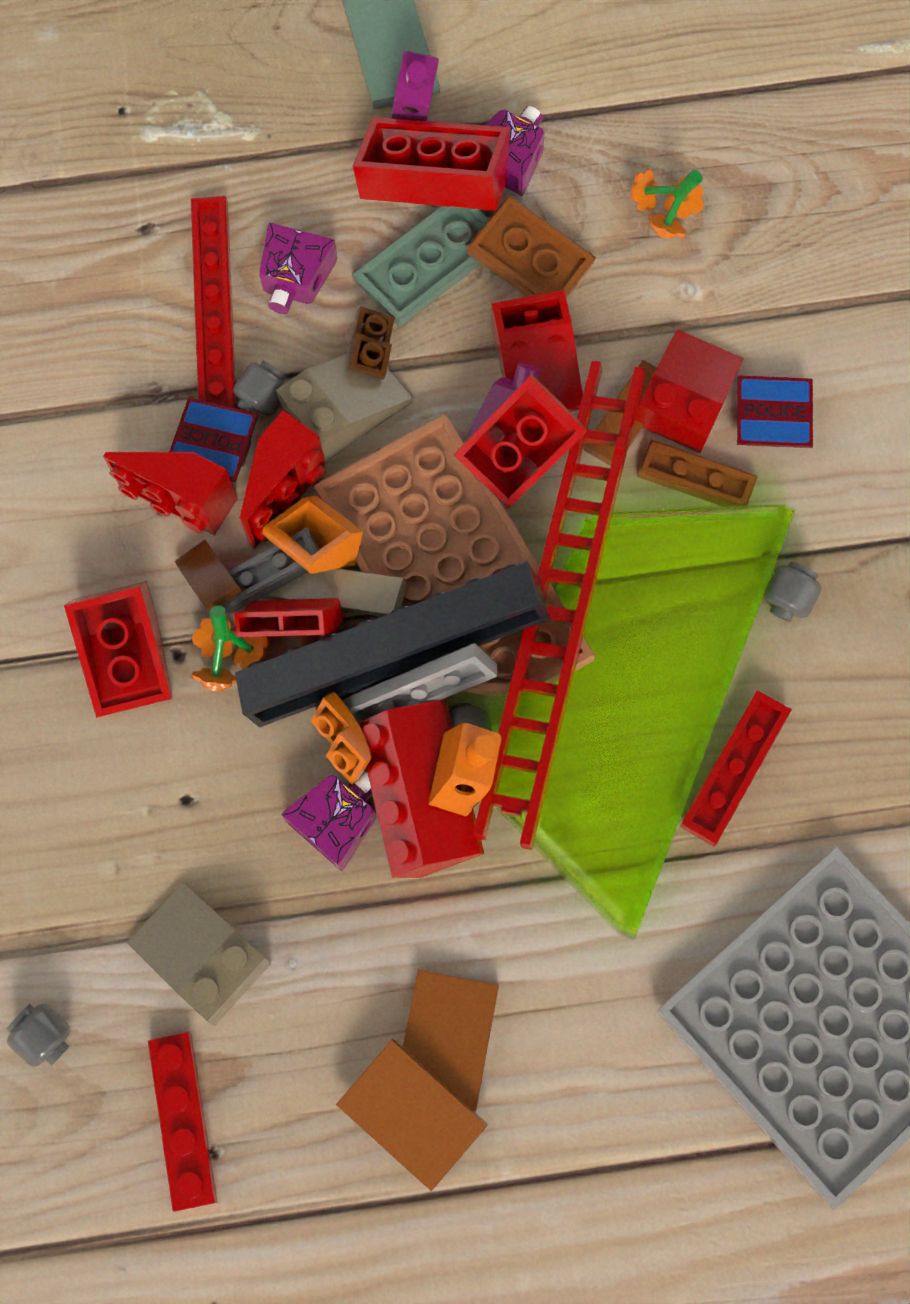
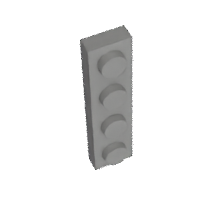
M474 643L343 699V702L357 723L385 710L442 700L497 677V663Z

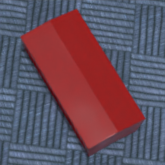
M339 598L251 601L244 610L234 613L236 637L325 635L334 632L344 620Z

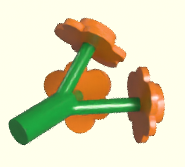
M647 169L635 175V182L631 188V198L634 202H637L639 211H645L646 209L653 210L655 208L656 194H667L668 197L665 199L664 207L668 214H649L650 226L657 235L666 239H672L675 236L685 237L687 231L682 228V224L679 221L674 220V217L677 213L680 219H686L689 214H699L703 210L704 203L701 197L704 194V190L699 185L703 177L699 171L692 170L686 177L680 178L677 185L658 186L654 182L653 171Z
M214 606L209 611L211 619H203L200 623V629H197L192 635L193 644L201 648V654L205 658H211L214 655L212 669L201 668L200 671L192 672V679L201 681L205 689L223 691L226 688L232 687V684L237 683L236 677L231 675L230 671L221 669L222 659L228 658L232 653L231 645L236 644L239 646V649L233 656L234 664L240 666L241 669H246L251 663L264 660L267 652L266 648L270 641L266 636L236 637V633L230 631L231 623L227 619L225 608Z

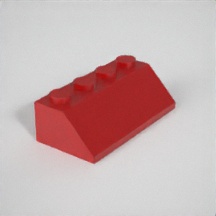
M373 117L352 165L359 197L365 200L497 211L506 185L510 127Z
M436 700L385 710L359 722L358 724L365 736L371 755V760L366 769L392 878H423L485 854L482 841L476 839L473 835L476 822L474 809L469 815L463 816L428 804L443 735L453 728L446 700ZM460 785L456 786L458 790L463 791Z

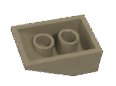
M349 354L340 356L304 370L276 389L280 408L319 436L326 462L413 402V398L388 368L384 380L349 370Z
M184 882L127 942L180 997L214 1026L271 965L259 951Z

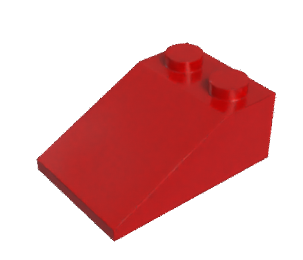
M677 329L641 399L635 421L642 423V428L701 453L744 358Z
M531 374L467 439L454 456L509 509L588 429Z
M147 581L72 599L64 605L96 718L173 698L158 619Z

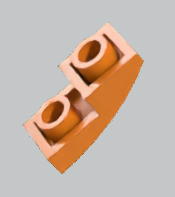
M333 692L322 699L310 722L332 744L326 757L331 761L336 770L341 772L353 784L358 781L368 765L371 755L365 736L356 719L339 696Z

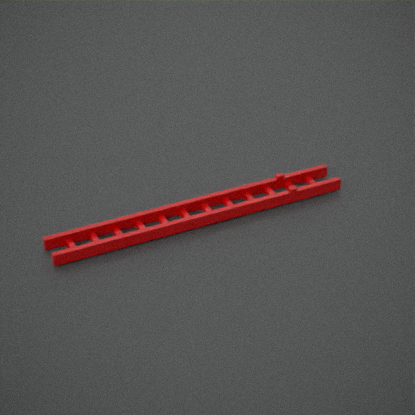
M591 361L577 419L588 429L593 409L623 413L619 434L588 430L569 449L537 576L545 599L550 581L580 586L581 591L576 610L547 605L551 619L573 623L567 647L535 642L539 624L526 628L523 631L498 730L502 739L493 783L488 793L481 799L473 830V835L476 839L486 841L493 808L496 806L501 807V812L522 817V812L527 813L520 845L523 849L532 850L645 380L644 368L634 367L627 400L596 396L602 367L601 362ZM584 442L613 446L614 454L611 467L605 468L579 464ZM576 476L607 481L602 503L571 498ZM567 511L597 515L598 520L594 537L588 538L562 533ZM559 546L590 551L585 574L553 569ZM532 654L564 660L558 685L526 679ZM523 691L555 697L549 723L517 717ZM513 729L545 735L539 761L507 755ZM504 767L536 774L530 800L497 794Z

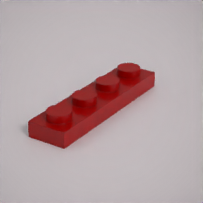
M758 690L756 691L679 826L680 828L713 847L716 846L792 711L791 708Z
M185 1032L148 1040L172 1210L177 1212L218 1203L192 1034Z

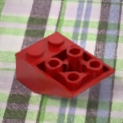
M565 291L491 303V326L502 377L513 380L518 363L535 366L540 370L537 380L570 412L579 411L583 390L572 321Z
M284 410L258 438L239 519L249 545L253 549L261 541L266 542L269 540L262 533L264 526L299 502L302 494L309 486L314 487V485L318 484L326 471L319 436Z
M105 452L103 455L110 469L109 474L118 483V490L122 494L133 500H137L140 497L150 502L151 508L163 516L169 517L170 514H173L183 519L182 523L194 532L202 533L204 530L215 536L237 501L227 469L194 452Z

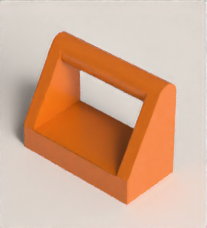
M317 495L304 497L266 524L262 530L266 538L311 574L355 565L363 535L361 529ZM307 527L312 532L320 550L312 555L289 536Z

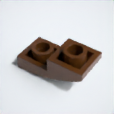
M360 306L356 313L348 361L349 370L384 380L392 347L390 338L395 317Z
M203 540L174 561L208 612L212 607L222 606L242 592L206 540Z

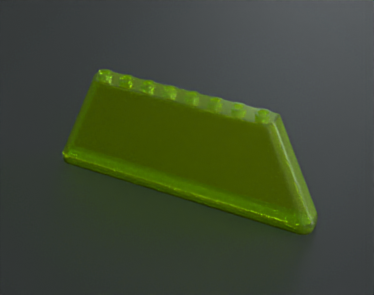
M782 504L613 511L583 635L595 656V661L574 672L533 846L618 934L633 940L644 917L792 521L795 509ZM594 515L592 519L585 518L579 536L594 537L598 520L597 515ZM580 549L577 552L572 550L564 571L585 574L590 551ZM558 584L555 592L564 607L576 610L581 587ZM530 692L522 693L517 717L549 723L555 697ZM513 729L507 755L539 761L545 735ZM504 767L497 794L530 800L536 774ZM496 807L522 834L527 813L522 812V817L502 813L501 807Z

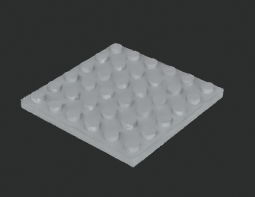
M835 847L656 1012L832 1209L836 1210L910 1138V923L857 867Z

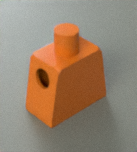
M461 723L445 732L428 804L463 816L469 815L492 786L502 739L501 735L469 723ZM460 785L463 791L458 790L456 786Z

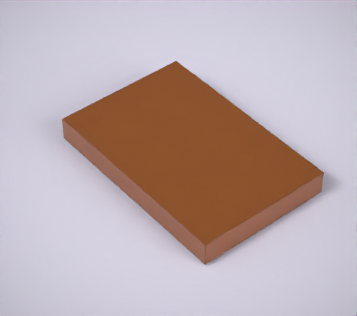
M508 195L466 250L467 254L527 297L564 290L567 298L596 259L591 253L510 195Z
M418 970L403 1048L476 1112L499 985Z
M393 1038L336 1103L346 1115L430 1191L437 1186L488 1125L485 1120Z

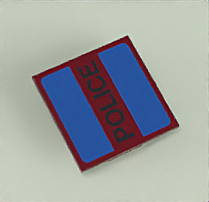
M738 375L737 445L813 448V378Z
M188 397L169 452H194L227 469L231 482L236 483L240 469L245 465L252 444L251 437L259 415L258 413Z

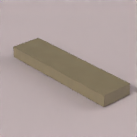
M334 569L315 574L307 572L267 594L262 599L339 598L342 611L383 617L390 614L394 609L401 607L408 583L399 577Z

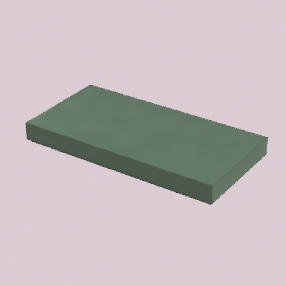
M342 0L373 109L394 104L403 52L410 51L431 56L414 0ZM437 75L432 95L440 93Z
M439 206L352 273L353 280L387 315L395 317L394 323L400 328L481 265L480 262L467 254L466 250L490 218L481 209Z

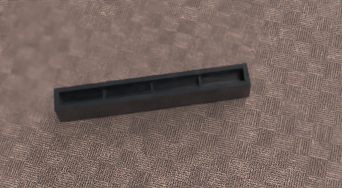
M528 561L522 564H511L503 568L501 572L485 578L471 579L464 586L448 592L432 594L427 600L411 606L398 607L383 617L375 620L361 621L354 628L338 634L324 635L317 642L304 647L290 648L282 655L267 661L253 662L248 668L235 672L242 714L260 728L319 706L322 699L333 692L341 698L392 679L395 676L406 673L475 643L477 646L548 621L551 618L539 578Z

